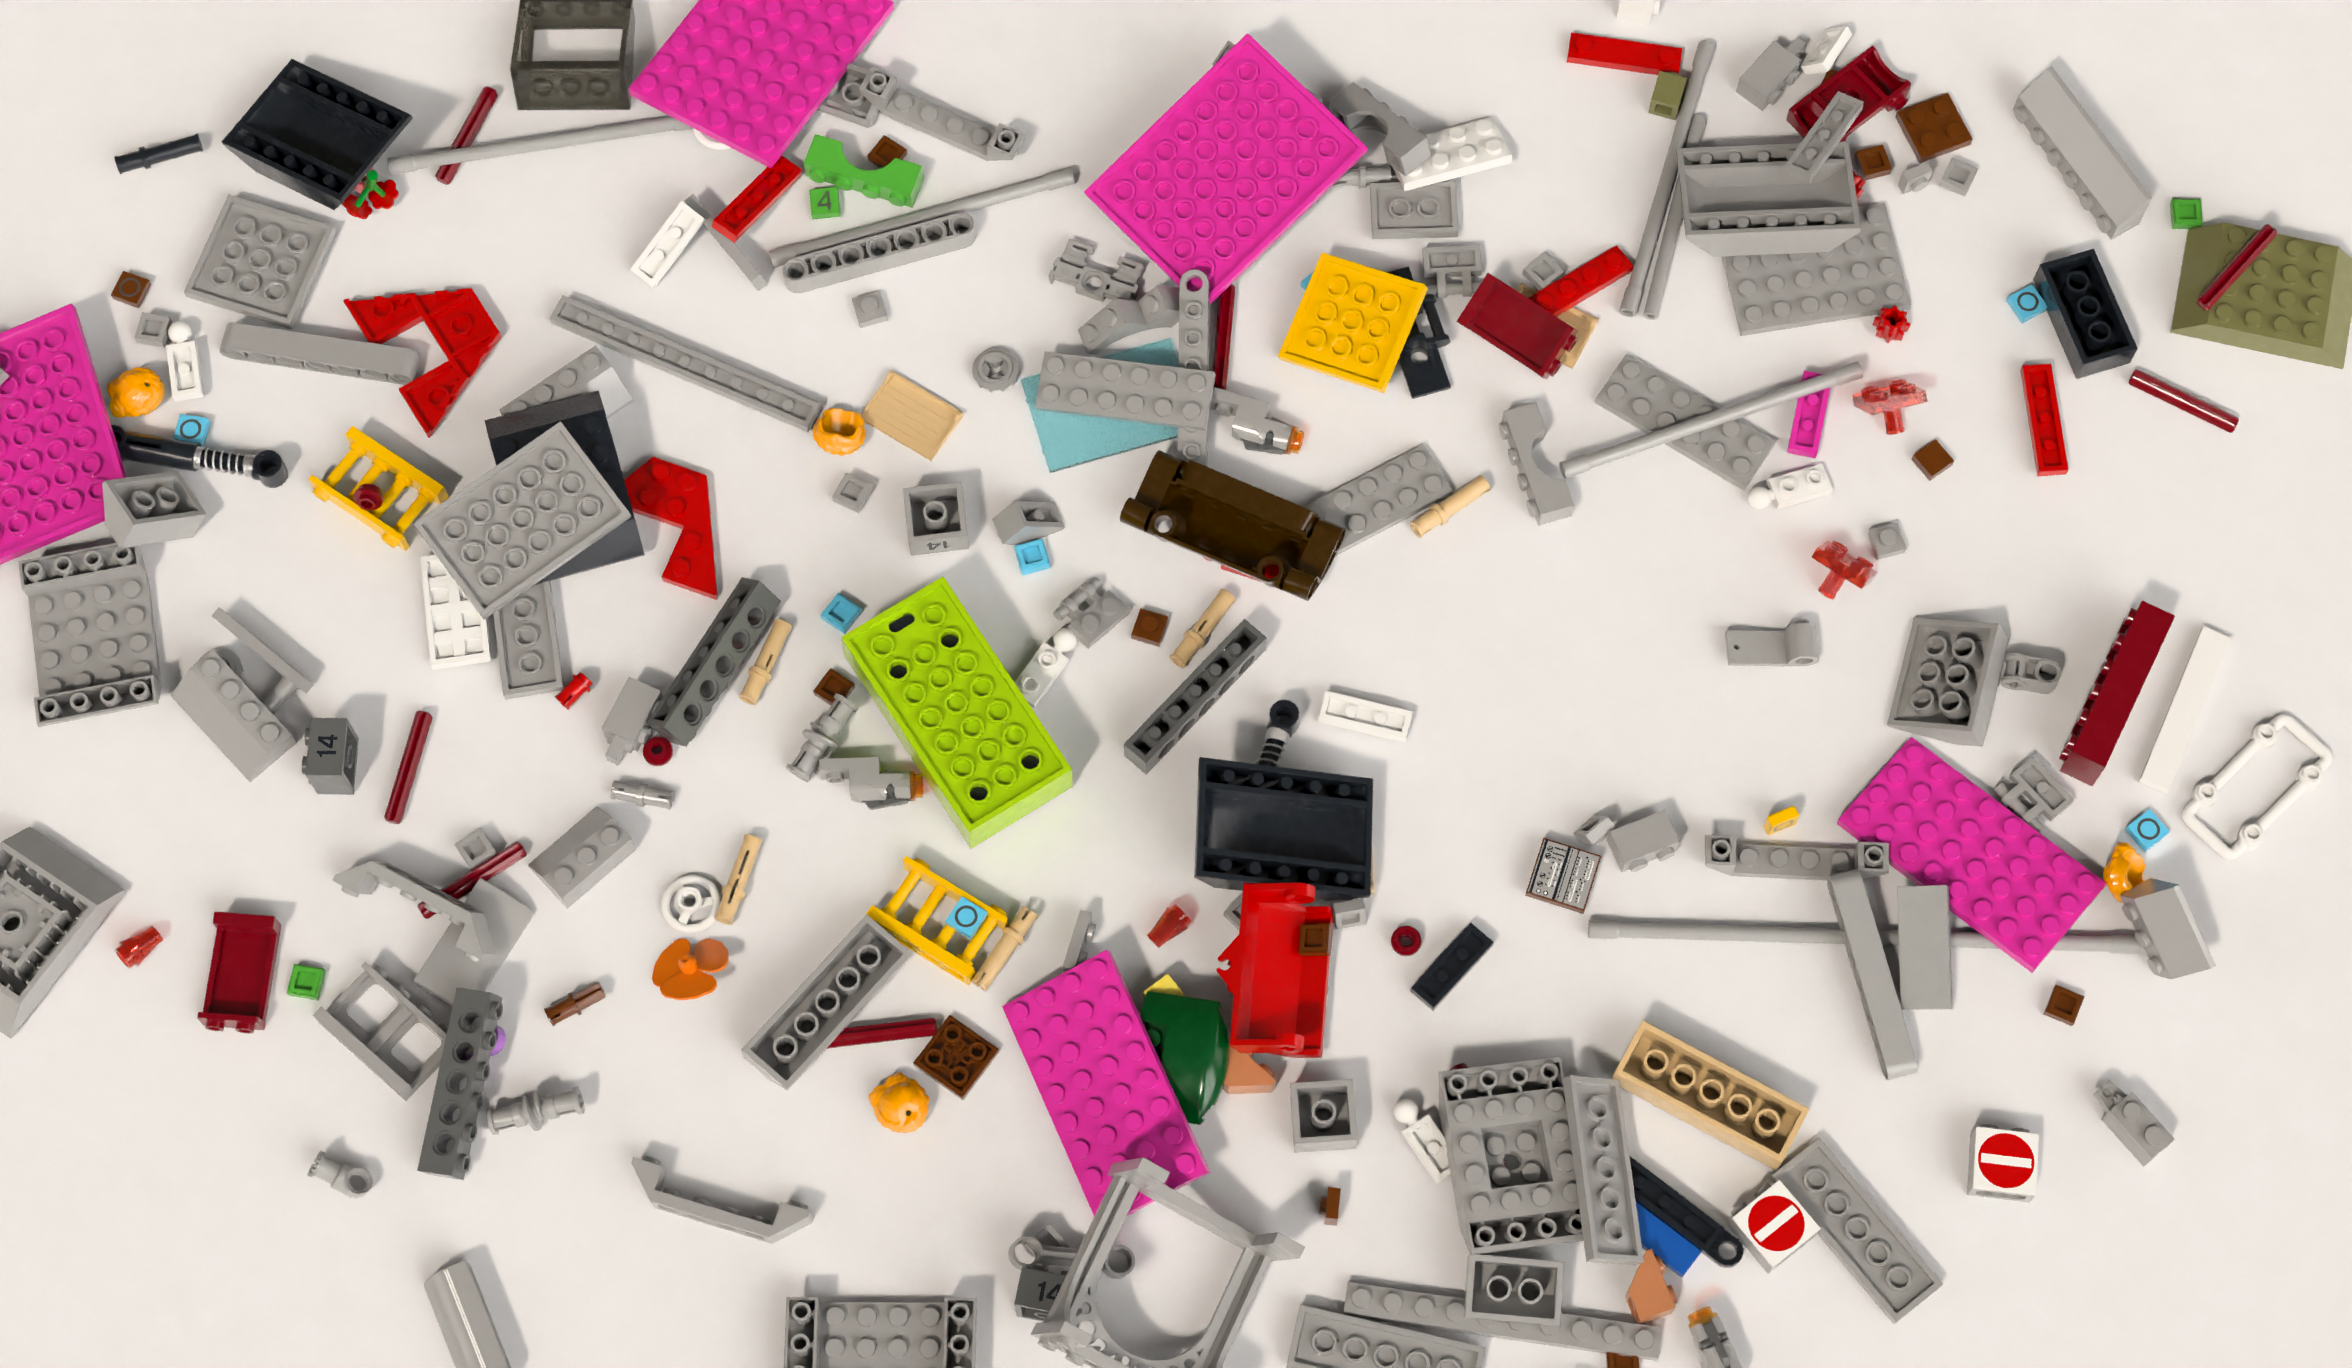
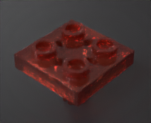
M1905 379L1891 381L1888 387H1865L1861 389V393L1852 395L1855 407L1870 415L1884 414L1886 434L1888 435L1899 434L1905 431L1900 408L1928 402L1926 390L1906 382Z
M1834 540L1832 543L1826 541L1817 547L1812 555L1813 559L1830 569L1829 574L1821 587L1818 588V591L1832 600L1835 599L1845 580L1863 589L1872 582L1878 573L1872 569L1874 565L1860 556L1857 559L1847 553V547Z

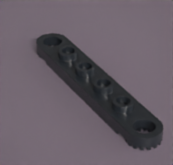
M1630 1156L1636 1202L1701 1250V1253L1720 1267L1731 1268L1736 1266L1743 1256L1744 1248L1742 1242ZM1724 1243L1731 1244L1736 1250L1735 1257L1727 1260L1723 1259L1718 1252L1719 1246Z

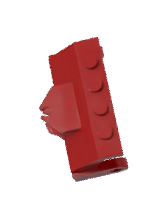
M1306 883L1243 884L1239 935L1217 958L1220 962L1228 960L1227 965L1230 967L1227 970L1220 968L1216 970L1227 984V990L1234 995L1230 1046L1239 1053H1269L1291 1058H1322L1330 956H1301L1298 953L1301 924L1330 923L1332 925L1334 909L1330 906L1306 907L1300 905L1301 903L1315 901L1316 888L1313 885Z

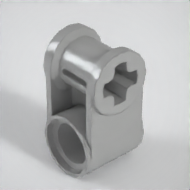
M2010 652L2005 654V676L2001 678L2000 683L2003 687L2011 690L2049 694L2055 690L2062 670L2060 665L2052 659ZM2048 673L2053 680L2046 681L2039 674Z

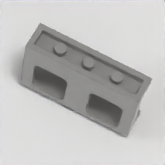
M364 962L361 965L364 972L327 1010L321 1006L313 1016L319 1024L399 1096L407 1101L440 1067L448 1027L443 1023L437 1026L430 1020L433 1014L421 1003L417 1007L409 1001L412 996L400 984L393 987L387 981L390 976L380 966L376 964L372 968L368 963ZM377 984L398 1002V1005L373 1032H366L348 1016V1010L372 985ZM422 1023L441 1040V1046L418 1070L410 1071L391 1054V1050L415 1024Z

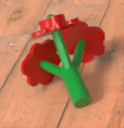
M371 168L354 188V190L360 193V196L356 197L353 194H349L342 205L350 215L367 219L373 212L372 208L368 206V201L365 199L367 194L368 199L373 202L372 205L375 209H380L381 207L390 209L394 205V199L399 196V192L396 190V183L393 180H386L384 183L382 181L377 182L378 173Z

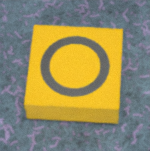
M1795 806L1788 807L1769 815L1763 827L1769 836L1795 825L1799 814Z

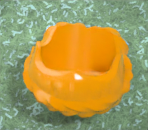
M136 367L123 372L118 378L108 383L107 393L111 398L110 410L112 416L125 418L127 416L148 415L161 404L165 395L163 382L155 371L149 370L147 367Z
M829 408L823 412L822 417L817 419L813 427V438L825 452L840 456L850 455L857 451L864 443L866 431L863 427L865 425L864 419L861 417V414L854 411Z
M2117 843L2112 852L2111 859L2104 868L2103 880L2118 902L2123 903L2120 897L2121 894L2144 882L2142 875L2145 870V860L2128 843Z
M901 1072L890 1075L883 1085L875 1087L869 1094L868 1099L870 1105L874 1108L877 1121L883 1127L889 1128L893 1132H913L926 1121L929 1096L916 1080L908 1078ZM907 1110L911 1112L909 1115H906Z

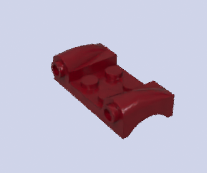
M1871 46L1789 108L1786 121L1804 139L1838 91L1864 102L1863 110L1840 141L1844 142L1851 133L1884 108L1887 112L1893 109L1895 111L1902 109L1908 102L1906 97L1908 96L1911 83L1907 79L1900 78L1894 74L1882 61L1877 49Z

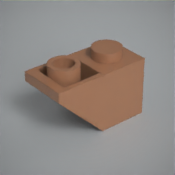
M1230 1041L1228 1069L1222 1089L1227 1094L1272 1093L1276 1088L1275 1073L1264 1063L1261 1065L1257 1064L1251 1058L1253 1056L1252 1053H1239L1230 1046Z
M1652 1249L1645 1251L1643 1255L1644 1262L1639 1264L1625 1296L1635 1324L1642 1325L1670 1315L1675 1309L1674 1304L1677 1303L1672 1286H1666L1662 1274H1665L1663 1262L1660 1256H1654Z

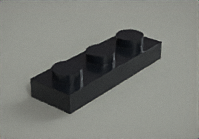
M1470 923L1411 987L1410 992L1434 1011L1490 950L1494 942Z

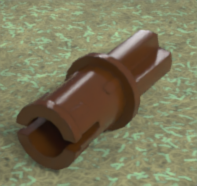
M596 982L575 994L568 993L567 998L548 1008H544L548 1019L550 1018L552 1026H555L576 1013L578 1015L582 1014L581 1010L606 997L605 991L601 984Z

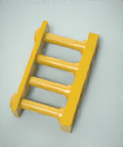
M352 426L345 434L350 444V450L323 482L314 475L309 477L313 487L312 493L323 502L330 500L381 534V539L390 547L396 548L398 546L407 551L409 545L402 534L428 503L431 504L434 501L440 505L449 499L446 489L443 485ZM366 456L372 460V467L347 497L334 490V487L359 457L363 458ZM389 471L394 474L396 481L383 495V503L380 508L367 512L355 504L353 495L360 485L373 484L382 472L386 473ZM412 486L418 490L419 496L393 528L379 520L404 488Z
M905 856L903 859L904 869L909 873L886 907L878 909L872 905L866 914L903 946L969 986L971 979L975 976V970L972 967L973 958L995 926L1001 929L1009 927L1007 914L1000 907L991 904L989 907L930 871L931 867L919 858L912 860ZM921 879L934 887V889L911 923L907 922L904 925L896 920L897 916L895 914L918 880ZM944 895L957 902L961 897H964L988 912V916L963 953L957 956L946 951L948 949L946 945L956 931L945 924L937 938H932L931 941L921 935V928Z

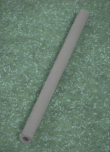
M1693 116L1685 148L1700 147L1706 124L1704 116ZM1679 174L1643 316L1649 320H1656L1658 317L1683 216Z

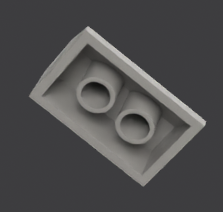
M178 471L105 480L102 484L105 526L120 548L192 538L206 516V512Z
M596 806L529 863L528 867L568 909L637 849L632 838L620 825Z
M2149 878L2120 895L2124 904L2122 910L2127 919L2132 921L2136 930L2135 938L2139 945L2145 949L2149 957L2147 959L2148 966L2155 975L2167 979H2175L2212 969L2216 966L2179 884Z
M1469 1254L1467 1256L1465 1284V1318L1560 1326L1564 1262Z

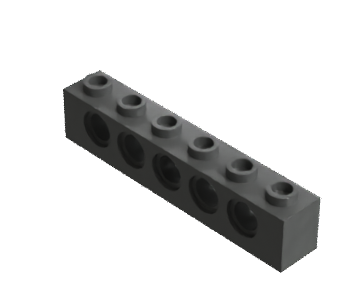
M742 577L647 723L670 743L687 747L689 742L696 736V732L704 719L711 713L712 707L721 693L726 690L728 682L736 670L743 664L744 658L753 644L758 641L760 633L768 621L775 615L781 600L760 581Z
M1244 619L1124 743V756L1147 775L1266 651L1267 637Z
M456 988L417 1171L464 1180L465 1173L470 1168L471 1158L469 1153L471 1143L477 1135L476 1120L484 1102L482 1094L484 1082L490 1074L489 1059L497 1041L495 1033L497 1021L503 1013L502 997L491 992ZM480 1017L479 1026L473 1030V1021ZM473 1047L472 1057L466 1060L467 1050ZM466 1077V1087L460 1091L459 1084ZM460 1108L459 1118L453 1121L454 1111ZM453 1138V1148L447 1152V1142Z

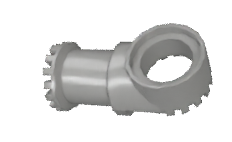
M323 1151L318 1153L314 1160L316 1164L311 1165L312 1167H310L307 1174L309 1177L316 1176L330 1183L332 1189H336L351 1198L354 1197V1199L364 1196L372 1188L373 1184L372 1175L368 1170L361 1167L354 1168L346 1163L341 1165L326 1157ZM360 1175L363 1177L366 1184L365 1188L360 1191L351 1188L349 1184L351 1176Z

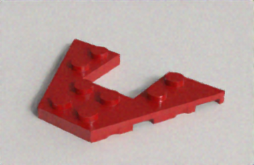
M472 288L458 289L454 292L447 290L434 291L435 294L427 295L408 293L393 295L390 298L374 296V299L343 300L369 343L383 344L424 321L448 359L447 362L399 388L403 399L427 437L430 438L500 340L501 334Z
M652 457L624 481L634 513L682 529L661 578L663 582L717 600L716 566L707 475Z

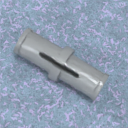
M1358 165V168H1350L1333 186L1352 185L1365 188L1370 183L1391 182L1390 166L1365 168V165Z
M616 780L613 781L612 787L615 788L611 789V799L634 802L640 807L651 805L668 810L672 807L670 801L674 799V791L651 788L645 783L634 785Z

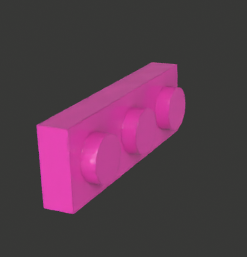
M1804 370L1801 382L1823 374ZM1830 388L1797 399L1787 453L1816 458Z

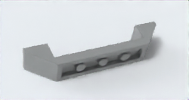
M873 66L870 67L859 88V92L885 116L986 161L1013 160L1025 138V134L1001 123L993 131L897 88V77Z
M1705 835V866L1730 876L1827 880V876L1858 869L1862 879H1867L1889 873V843L1858 842L1855 849L1736 844V836Z
M371 860L339 873L333 878L334 882L342 885L341 890L344 893L354 897H358L359 894L372 895L377 883L389 888L395 886L401 889L400 895L413 901L419 899L426 903L424 906L426 909L438 914L444 912L450 915L449 921L463 927L455 946L465 951L464 956L480 963L482 959L494 960L496 957V951L484 913L388 862Z
M643 1156L642 1159L633 1157L631 1162L653 1207L771 1244L808 1226L814 1218L811 1211L807 1210V1205L791 1200L790 1204L780 1203L773 1225H770V1220L761 1216L753 1215L752 1219L740 1216L741 1212L732 1207L723 1206L722 1210L711 1207V1202L702 1198L694 1197L693 1201L681 1198L682 1194L669 1188H664V1191L661 1192L660 1190L667 1174L664 1167L660 1165L661 1161L653 1157Z

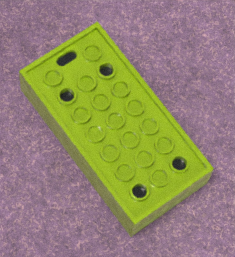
M944 576L841 637L844 656L970 849L1073 787L1072 768Z

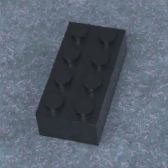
M2090 249L2040 264L2033 281L2047 306L2046 311L2075 378L2079 379L2129 364L2138 348L2095 250Z

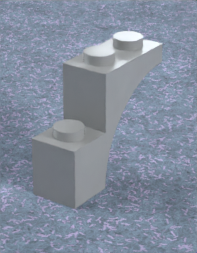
M1156 285L1139 301L1113 299L1078 329L1087 353L1096 355L1112 343L1141 331L1164 327L1172 328L1179 322L1180 288Z

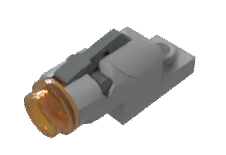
M1214 387L1211 409L1222 416H1235L1232 424V437L1243 441L1246 450L1279 455L1299 453L1304 432L1298 430L1297 426L1286 424L1274 417L1268 419L1270 403Z
M879 757L819 759L821 780H826L829 783H841L844 779H849L851 801L865 803L870 810L907 804L909 801H916V798H923V774H915V771L889 769L881 772Z
M1709 1306L1687 1316L1690 1322L1688 1327L1702 1359L1700 1363L1702 1368H1742L1717 1312L1713 1313Z

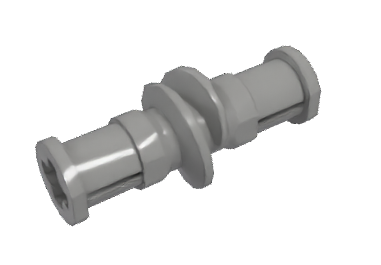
M836 693L834 695L835 701L826 714H823L818 725L814 722L810 723L814 731L803 730L802 734L808 741L804 742L800 748L801 751L793 763L786 766L788 771L805 782L810 780V773L819 759L824 757L828 746L836 749L839 748L834 738L842 730L843 724L851 712H856L858 709L854 703L840 694Z
M577 1086L573 1087L572 1091L557 1095L550 1094L544 1098H541L539 1092L534 1090L532 1101H529L528 1097L523 1095L522 1102L511 1104V1106L495 1110L493 1107L487 1108L486 1116L491 1133L496 1135L499 1134V1130L512 1127L518 1128L526 1126L528 1123L534 1131H539L542 1129L544 1119H555L561 1115L573 1112L582 1114L585 1108L582 1093Z

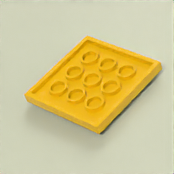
M1321 253L1278 357L1282 361L1384 393L1428 288L1422 283Z

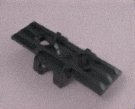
M1409 266L1386 272L1414 281ZM1434 294L1425 295L1418 314H1422L1423 310H1425L1434 337L1426 338L1423 332L1420 333L1415 319L1398 359L1412 399L1451 389L1438 348L1448 345L1451 341L1449 335L1445 334L1435 307L1436 298ZM1416 352H1422L1427 356V361L1423 364H1416L1412 361L1411 356Z

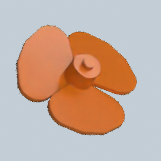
M709 938L698 942L693 949V954H691L690 942L687 939H678L669 945L659 956L654 965L652 982L656 987H660L661 994L664 997L676 1000L697 999L713 992L717 987L716 979L703 971L714 973L724 969L729 962V952L722 942Z

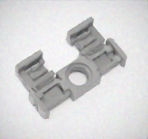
M1072 239L1068 240L1062 255L1064 261H1061V257H1057L1054 260V268L1050 270L1048 276L1051 284H1053L1054 280L1074 286L1077 294L1103 302L1105 297L1111 300L1124 299L1135 301L1139 293L1137 282L1141 273L1145 270L1144 264L1120 256L1117 265H1120L1117 273L1113 272L1111 277V274L1086 266L1087 263L1084 261L1087 255H1093L1094 248ZM1092 277H1096L1102 282L1100 288L1094 291L1087 289L1085 286L1087 280Z

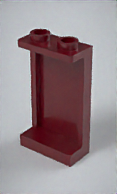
M1487 273L1456 321L1544 379H1548L1549 375L1553 377L1562 365L1560 359L1564 352H1570L1578 340V337H1576L1577 329L1490 273Z
M214 912L213 925L217 930L203 1012H198L197 1019L206 1029L211 1031H223L224 1027L236 1028L235 1030L240 1033L252 1034L254 1030H264L281 923L275 916Z

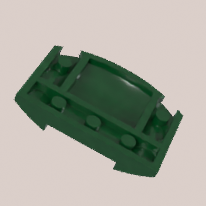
M1147 991L1140 1014L1141 1020L1188 1123L1201 1125L1206 1120L1202 1119V1117L1212 1105L1215 1106L1220 1096L1228 1069L1229 1032L1228 1026L1224 1024L1218 1009L1222 1008L1218 1001Z

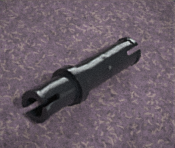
M197 133L193 136L150 148H145V146L139 147V151L115 156L114 158L119 173L123 174L124 172L142 167L149 169L153 164L199 151L202 152L203 147Z

